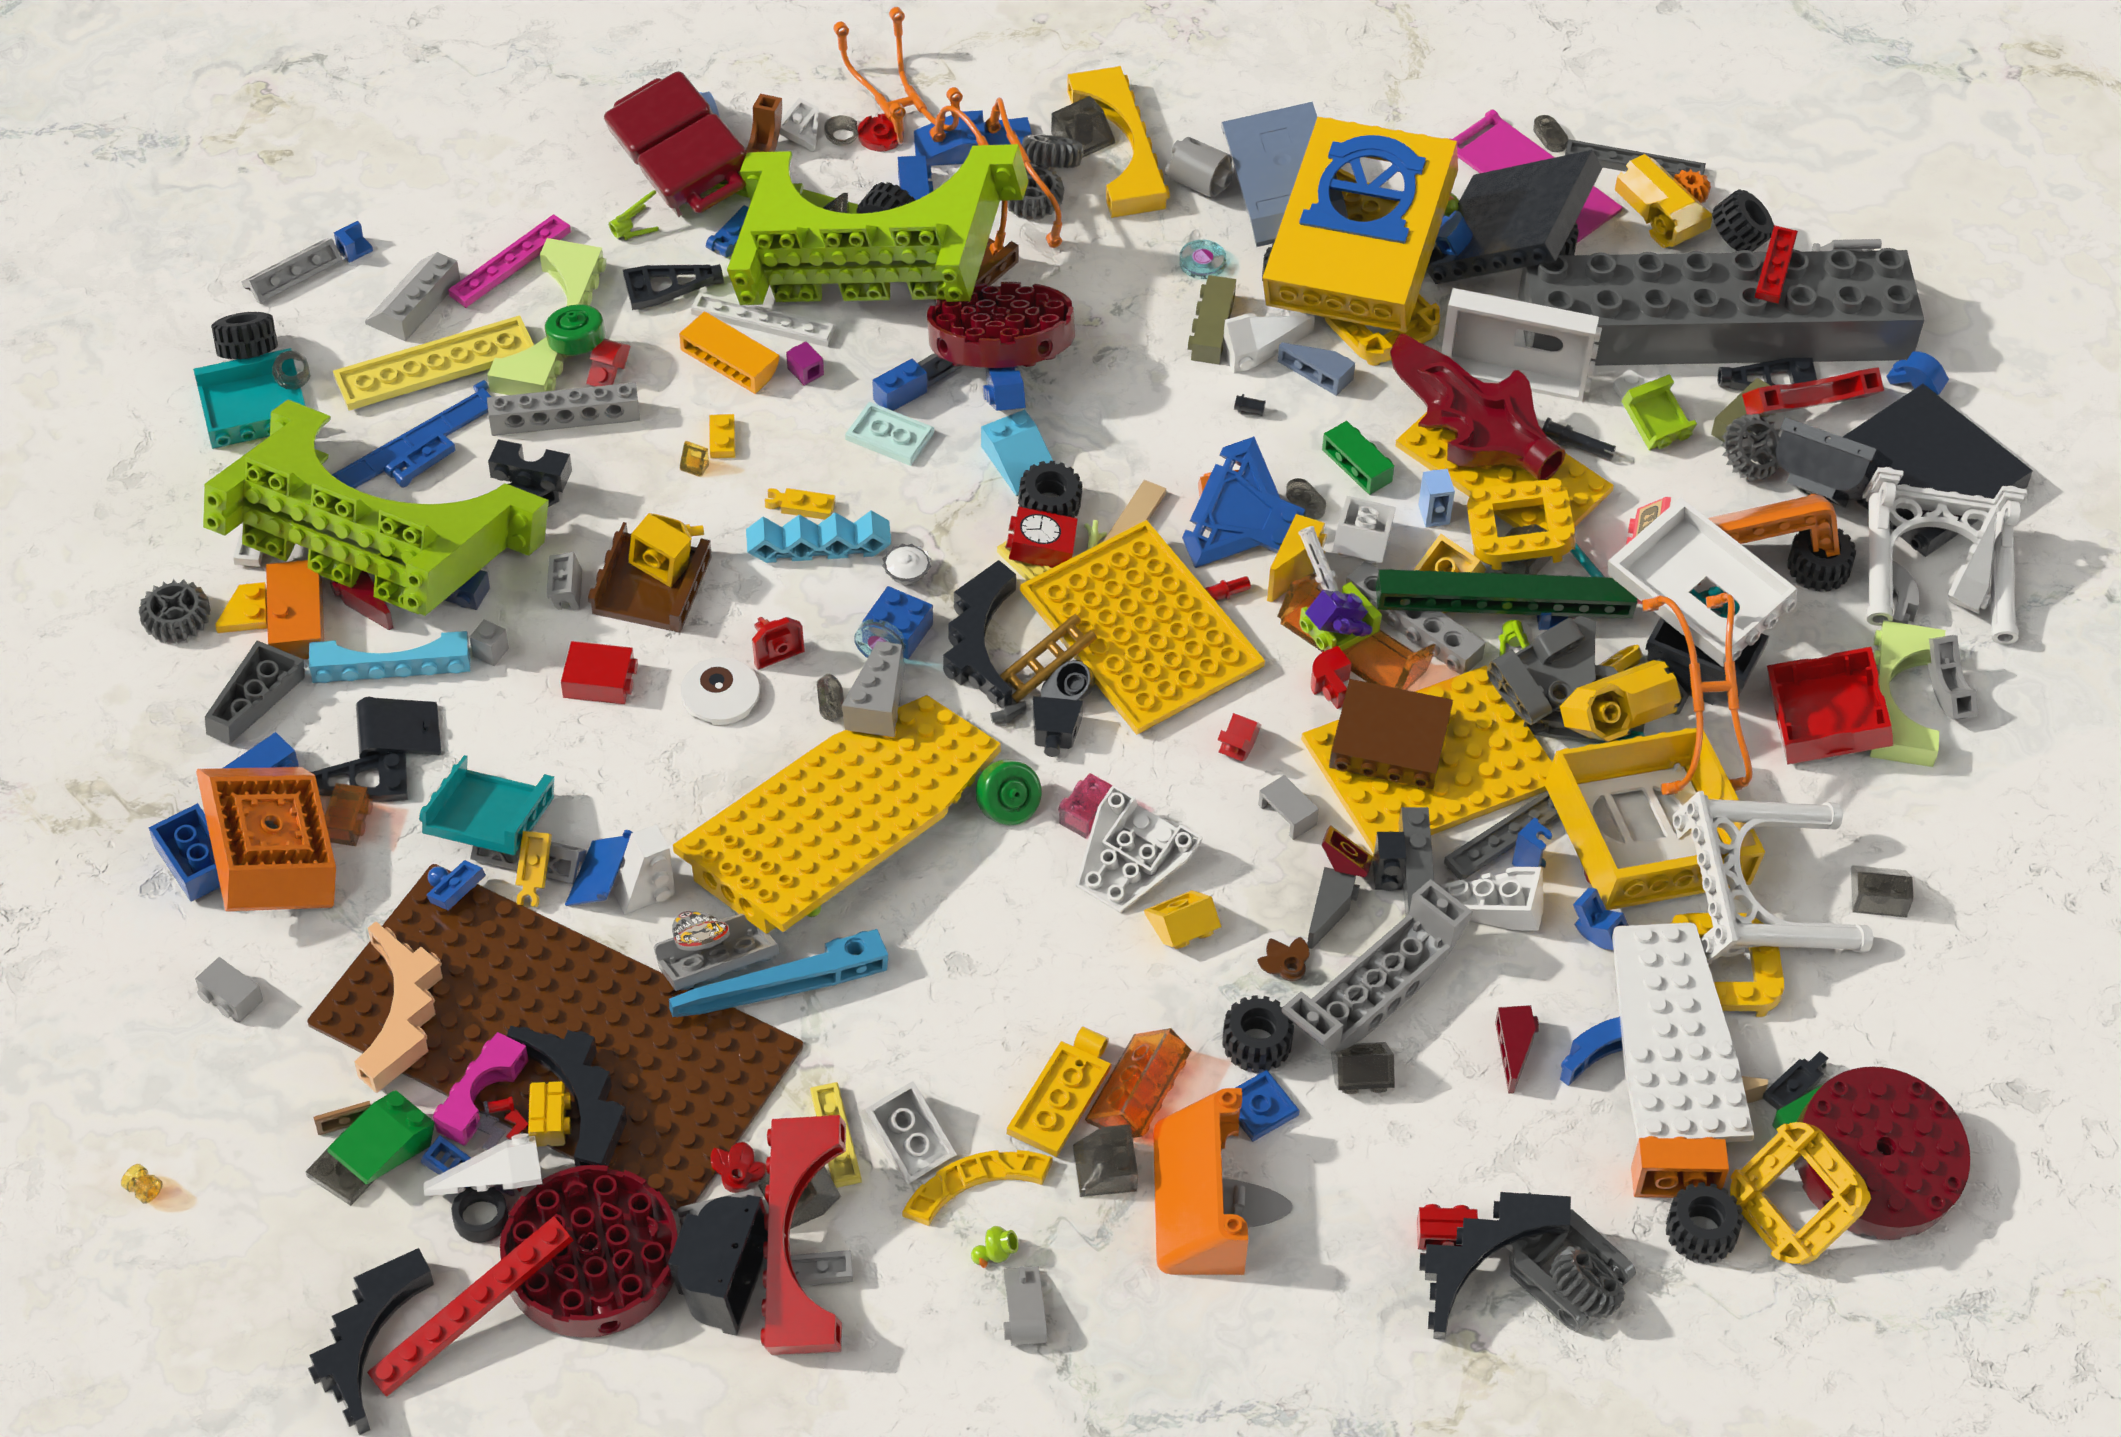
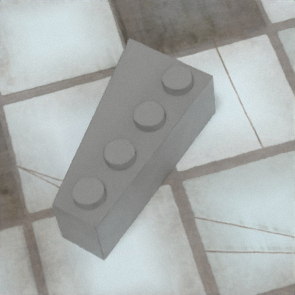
M877 641L842 704L845 730L895 737L898 706H900V691L902 690L905 672L902 644Z

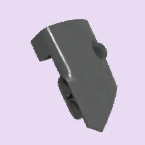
M1579 616L1574 620L1568 618L1537 636L1529 646L1515 653L1511 649L1490 662L1487 668V675L1491 683L1511 709L1528 724L1532 725L1554 711L1560 710L1562 703L1578 687L1596 680V621L1583 616ZM1553 692H1562L1565 699L1559 700L1555 698Z

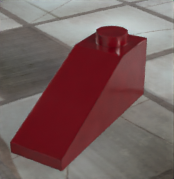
M361 570L352 588L335 581L330 582L334 595L336 597L340 596L346 606L387 630L394 629L391 612L383 600L374 597V583L368 572Z
M1531 1005L1498 1007L1495 1025L1508 1094L1515 1092L1533 1043L1534 1034L1539 1032L1538 1017L1533 1016Z

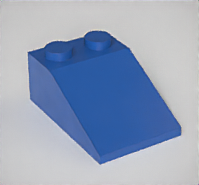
M983 110L962 111L974 123L981 135L985 137ZM952 115L945 117V124L951 125L953 123ZM960 117L956 129L952 131L944 130L946 137L941 142H934L930 135V130L935 126L933 123L914 130L915 155H926V165L963 164L972 146H978L976 136Z

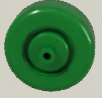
M582 304L569 305L556 310L547 318L544 326L550 348L556 353L568 356L581 355L592 351L604 340L606 334L601 313L592 306Z
M999 760L992 763L982 772L976 785V800L982 813L987 818L1004 825H1017L1025 822L1036 812L1041 801L1042 787L1038 775L1028 765L1014 760Z

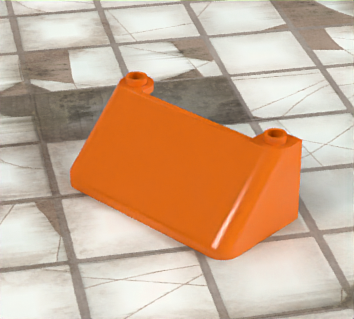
M1811 494L1806 497L1708 518L1740 544L1810 529L1811 544L1814 552L1822 548L1825 550L1827 557L1840 554L1835 509L1833 504L1821 495Z
M1242 1088L1221 1089L1159 1120L1154 1126L1156 1261L1158 1268L1166 1274L1244 1275L1248 1226L1241 1216L1224 1214L1221 1148L1225 1149L1228 1137L1231 1135L1239 1136Z

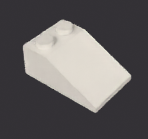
M911 1081L859 1113L875 1141L907 1184L957 1155L914 1081Z

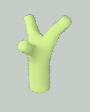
M1093 520L1092 527L1088 523L1084 525L1089 536L1087 550L1098 545L1101 538L1107 536L1106 532L1098 533V520Z

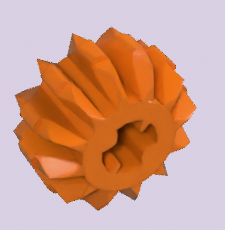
M1691 169L1688 172L1681 170L1679 174H1675L1674 178L1700 203L1706 202L1711 188L1706 175H1701L1700 171L1693 172Z

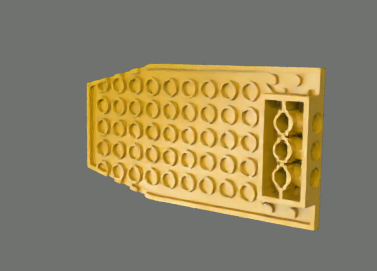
M925 695L898 707L895 737L848 730L832 735L674 843L673 851L692 865L693 879L697 884L738 914H744L746 919L767 934L777 927L784 932L944 818L948 813L949 806L952 803H957L961 798L962 791L967 786L970 787L975 782V776L979 772H983L1001 752V743L930 696Z

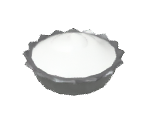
M902 543L900 546H893L890 551H886V556L882 558L884 563L882 567L885 569L886 574L895 582L901 584H913L920 581L931 568V558L928 556V551H924L921 546H914L913 544L905 545Z

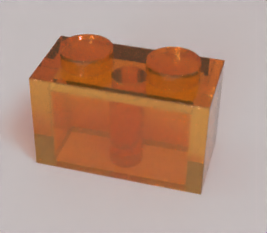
M335 784L324 815L330 843L356 846L359 836L364 835L366 816L370 815L373 809V800L369 797L367 787Z

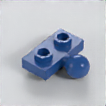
M466 860L460 863L450 874L444 867H434L428 873V882L434 888L427 894L430 903L449 910L466 893L474 888L486 874L482 867Z

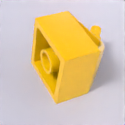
M648 513L631 533L628 563L665 585L672 587L688 568L691 537L704 535L703 525L690 526V524H684L673 518Z

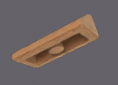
M370 1101L313 1117L318 1135L349 1127L371 1106Z

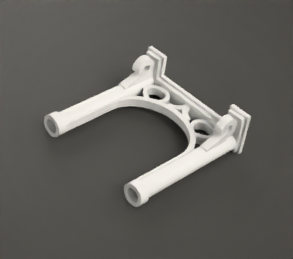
M1878 467L1863 492V498H1866V501L1869 502V607L1867 608V622L1875 626H1882L1883 620L1893 621L1892 551L1894 542L1899 536L1909 530L1920 527H1939L1957 532L1970 539L1973 543H1977L1979 531L1971 527L1967 519H1978L1984 523L1993 505L1997 507L1998 515L1991 571L1992 640L1998 644L2016 642L2019 639V631L2015 618L2013 528L2018 523L2020 505L2027 495V489L2015 486H2002L1994 499L1984 498L1980 495L1970 496L1959 494L1958 492L1937 491L1932 488L1910 487L1906 484L1898 485L1903 476V471L1894 470L1889 467ZM1896 508L1912 511L1915 518L1911 520L1902 518L1897 514ZM1922 510L1933 511V512H1926L1925 516H1924V517H1921V516H1922V513H1923ZM1954 515H1961V516H1962L1961 519H1960V522L1957 521V520H1958V517H1956V516H1954ZM1890 521L1897 526L1891 535Z
M1698 791L1673 814V826L1676 829L1678 840H1683L1691 834L1696 847L1697 863L1701 869L1703 889L1708 900V912L1713 923V928L1700 938L1708 964H1711L1720 956L1730 957L1739 955L1745 951L1744 948L1748 947L1852 949L1854 952H1868L1873 945V932L1868 925L1788 922L1772 915L1754 898L1741 870L1740 848L1743 838L1749 830L1760 826L1836 830L1841 826L1843 820V811L1838 803L1825 802L1822 805L1718 800L1708 799V796L1704 795L1703 791ZM1734 822H1742L1746 824L1738 830V828L1734 825ZM1717 828H1722L1726 831L1732 840L1730 845L1724 844L1719 839ZM1727 853H1729V854L1724 858V864H1723L1721 854H1727ZM1728 885L1730 886L1731 890H1734L1733 892H1729ZM1734 899L1742 902L1748 909L1746 917L1736 912ZM1756 917L1764 924H1752L1751 921Z

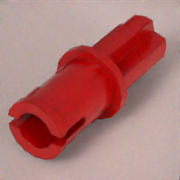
M1244 576L1228 582L1221 580L1219 584L1206 587L1205 590L1215 601L1224 598L1228 600L1230 595L1249 590L1251 583L1249 578Z

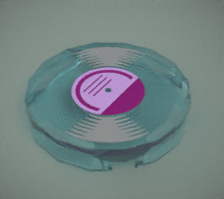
M1210 240L1191 241L1181 249L1179 265L1187 275L1194 278L1195 276H1201V279H1207L1208 275L1218 276L1223 272L1226 265V253L1223 247L1216 242Z
M874 619L866 620L860 624L854 635V641L858 650L867 658L877 641L902 644L903 652L906 649L902 633L886 621L873 622Z

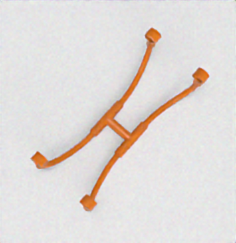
M894 7L890 10L889 16L893 21L894 35L896 36L899 75L908 97L887 102L885 97L866 81L850 63L846 52L848 49L847 35L849 34V28L844 22H837L833 30L838 38V47L844 64L850 73L875 96L876 102L894 125L898 143L903 144L904 142L902 132L904 131L903 117L906 113L904 109L906 106L915 105L917 110L923 113L935 125L936 118L928 112L927 106L906 79L902 50V21L905 18L903 11L899 7ZM952 87L947 91L946 96L951 106L960 110V102L963 99V95L958 88ZM951 112L953 123L951 125L944 124L943 130L952 131L956 129L959 123L958 115Z
M999 97L996 99L995 105L992 107L991 116L986 120L985 125L990 133L998 132L1001 129L999 122L1001 114L1009 142L1019 145L1025 168L1046 194L1055 210L1056 220L1053 222L1051 232L1046 236V241L1051 248H1056L1062 243L1060 237L1062 215L1059 204L1052 192L1032 168L1030 159L1015 131L1011 129L1003 99ZM954 106L943 107L936 117L935 126L930 130V135L934 142L944 140L946 137L943 130L946 119L945 113L950 111L958 115L969 126L976 136L978 145H989L970 118ZM1001 201L1000 227L996 233L995 241L989 247L993 256L1004 247L1008 209L1007 201Z
M1721 593L1716 596L1706 597L1708 609L1723 607V604L1728 602L1725 642L1726 662H1724L1726 681L1702 682L1700 663L1697 661L1691 631L1682 611L1672 599L1659 595L1651 599L1642 600L1643 611L1645 612L1659 610V607L1667 604L1674 611L1683 629L1691 664H1689L1691 689L1697 720L1694 754L1690 768L1682 781L1678 780L1672 783L1661 784L1662 795L1678 794V791H1682L1691 781L1696 771L1703 742L1704 692L1727 691L1729 710H1731L1733 725L1746 770L1745 777L1729 779L1734 791L1747 787L1752 779V765L1738 714L1740 707L1735 662L1732 659L1735 602L1731 594Z

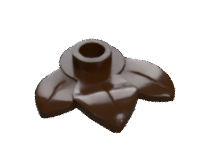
M1298 937L1290 946H1287L1270 938L1266 948L1267 956L1257 959L1261 969L1269 974L1280 975L1288 981L1300 980L1305 975V962L1310 955L1305 940L1302 937Z

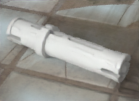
M1314 526L1300 530L1298 533L1317 575L1315 577L1316 582L1320 583L1323 590L1339 591L1334 578L1336 574L1334 570L1330 569Z

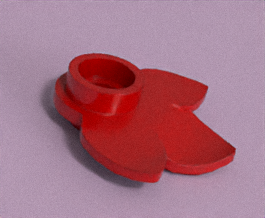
M746 1142L736 1143L729 1152L719 1148H714L711 1152L712 1168L721 1175L723 1186L729 1192H741L748 1187L749 1183L760 1181L766 1173V1164L754 1161L753 1149Z

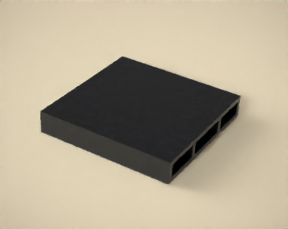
M1593 150L1473 175L1458 202V211L1473 233L1472 239L1458 256L1442 254L1437 244L1435 245L1427 266V272L1433 282L1440 284L1555 262L1603 168Z
M1921 384L1843 436L1844 438L1876 448L1893 461L1891 468L1903 471V476L1898 485L1906 484L1910 487L1932 488L1937 491L1958 492L1959 494L1970 496L1980 495L1984 498L1994 499L2002 486H2015L2021 489L2028 487L2033 472L2032 469L1924 384ZM1866 498L1856 500L1858 504L1869 511V502L1866 501ZM1896 508L1897 514L1906 520L1915 518L1912 511ZM1922 510L1923 513H1922V516H1921V517H1924L1925 514H1926V512H1933V511ZM1954 515V516L1958 517V520H1957V521L1960 522V519H1961L1962 516H1961V515ZM1967 519L1970 526L1979 521L1978 519ZM1890 521V529L1894 531L1897 526ZM1920 527L1909 530L1900 537L1910 544L1914 550H1917L1926 557L1959 533L1939 527Z

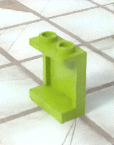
M1670 374L1629 389L1621 401L1648 450L1657 447L1663 449L1670 445L1672 441L1688 439L1692 436V431L1697 425L1695 420L1688 421L1670 390L1674 384Z
M1352 582L1342 587V593H1353L1362 600V605L1368 613L1361 621L1370 625L1372 632L1370 635L1360 637L1352 633L1347 635L1319 630L1305 614L1308 609L1305 606L1301 608L1300 627L1315 640L1321 650L1326 651L1338 645L1343 651L1380 631L1382 614Z

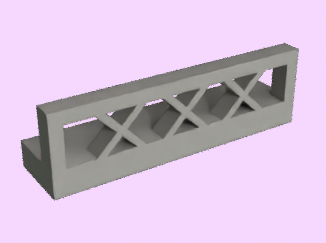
M323 239L241 281L244 288L251 289L257 303H260L343 259L333 239Z
M551 841L549 856L556 859L552 861L549 857L548 868L550 867L552 872L547 871L546 878L573 884L576 880L579 862L584 861L587 850ZM472 847L471 860L513 870L518 869L519 860L515 863L509 862L504 853L498 851L489 857L479 855L480 847ZM497 855H499V857L501 858V860H500V859H495L494 857H496ZM561 859L572 861L569 876L560 874L554 864Z

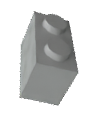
M218 957L195 978L199 997L206 1003L212 1002L217 1006L222 1015L227 1018L231 1016L239 1023L263 1001L259 985L221 957Z

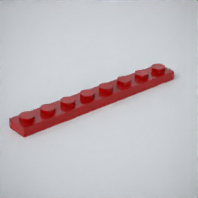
M553 1216L367 1371L368 1375L386 1397L389 1396L573 1242V1238Z

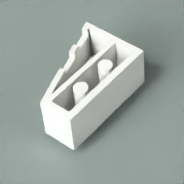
M655 824L631 833L624 854L626 861L624 867L619 869L618 875L620 879L612 890L624 915L657 902H664L670 897L675 896L670 848L658 825Z

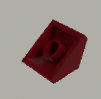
M1330 825L1327 828L1321 845L1334 870L1345 874L1366 877L1369 873L1373 856Z

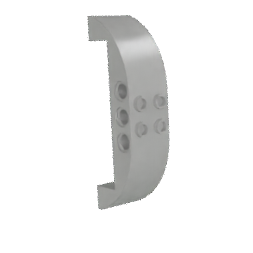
M1430 879L1412 895L1409 914L1312 999L1301 991L1282 1007V1013L1331 1052H1338L1351 1047L1376 1029L1430 979L1461 937L1473 911Z

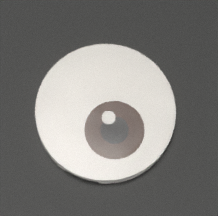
M731 658L708 659L695 665L685 675L681 684L682 703L692 717L712 722V725L732 724L747 717L760 697L759 681L755 672L741 661Z

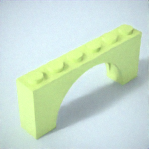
M1883 620L1881 630L1875 631L1873 645H1877L1878 648L1874 650L1873 655L1879 674L1880 691L1885 698L1892 725L1893 746L1870 750V757L1928 767L1934 766L1939 750L1940 731L1924 727L1908 718L1895 704L1890 692V682L1896 675L1906 669L1932 663L1929 639L1945 636L1946 630Z

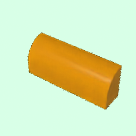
M705 311L679 333L681 351L754 394L770 381L777 369L779 354Z

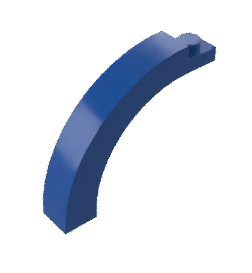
M1620 1016L1591 1027L1573 1040L1570 1054L1561 1063L1562 1072L1560 1080L1569 1086L1598 1060L1610 1054L1623 1051Z

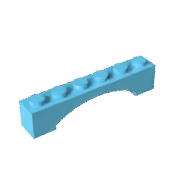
M468 632L441 633V637L431 643L418 648L393 653L353 651L338 646L336 640L309 642V669L312 682L328 683L333 681L470 672Z

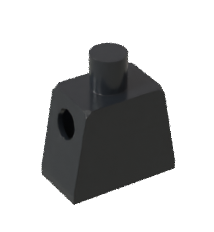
M1033 696L1035 745L1044 747L1045 755L1057 757L1060 754V748L1070 749L1073 747L1082 721L1083 701Z

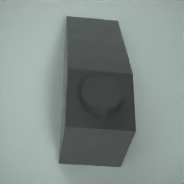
M1324 867L1308 934V948L1313 949L1349 911L1351 901H1357L1360 885L1355 884V875L1336 872L1332 868Z

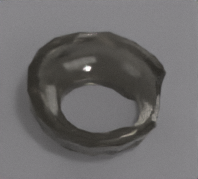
M844 115L829 118L824 124L826 138L835 145L851 144L858 136L857 121L852 117ZM838 130L853 132V136L845 140L836 139L833 134Z
M286 351L279 354L274 361L272 374L279 386L285 389L296 390L303 387L311 377L307 358L301 353ZM287 359H296L302 361L304 370L295 376H288L283 373L282 364Z

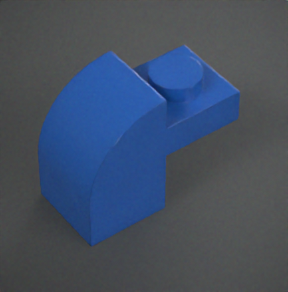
M1455 210L1449 217L1443 216L1435 241L1442 254L1458 256L1472 239L1473 233L1459 211Z
M1913 351L1907 361H1897L1886 376L1890 384L1911 382L1914 389L1924 384L1937 395L1941 393L1949 381L1942 365L1931 355L1919 351Z
M1588 887L1573 904L1579 917L1574 925L1584 938L1596 946L1613 950L1612 936L1614 928L1629 925L1622 912L1606 910L1598 890Z

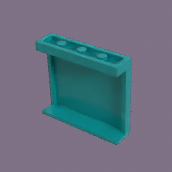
M291 348L266 353L258 357L237 359L193 369L212 449L269 437L271 411L286 400H291L305 406Z
M464 755L458 764L453 765L449 776L442 780L437 792H433L429 803L422 807L419 815V821L422 822V833L515 855L521 846L523 831H532L554 799L555 776L544 774L538 784L534 786L467 770L468 756Z

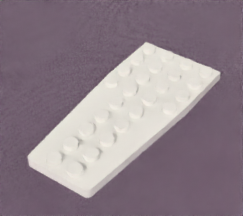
M1672 923L1615 927L1612 939L1624 1067L1637 1139L1648 1136L1658 1138L1681 1136L1687 1139L1713 1137L1715 1139H1726V1142L1753 1141L1754 1132L1738 1058L1696 925L1693 923Z

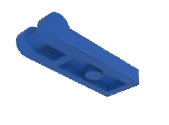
M743 205L714 236L711 235L706 241V248L712 251L717 250L720 255L726 258L729 257L734 251L749 207Z
M437 431L387 464L385 473L390 478H395L396 483L402 488L407 487L413 478L456 451L455 444L440 431Z

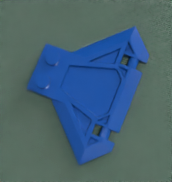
M1254 436L1225 446L1220 452L1219 456L1226 460L1223 466L1215 464L1190 519V522L1196 524L1194 531L1185 530L1182 536L1194 568L1257 546H1262L1278 553L1295 515L1303 516L1305 509L1280 498ZM1234 464L1241 466L1238 472L1232 470ZM1205 529L1211 532L1209 538L1202 536Z

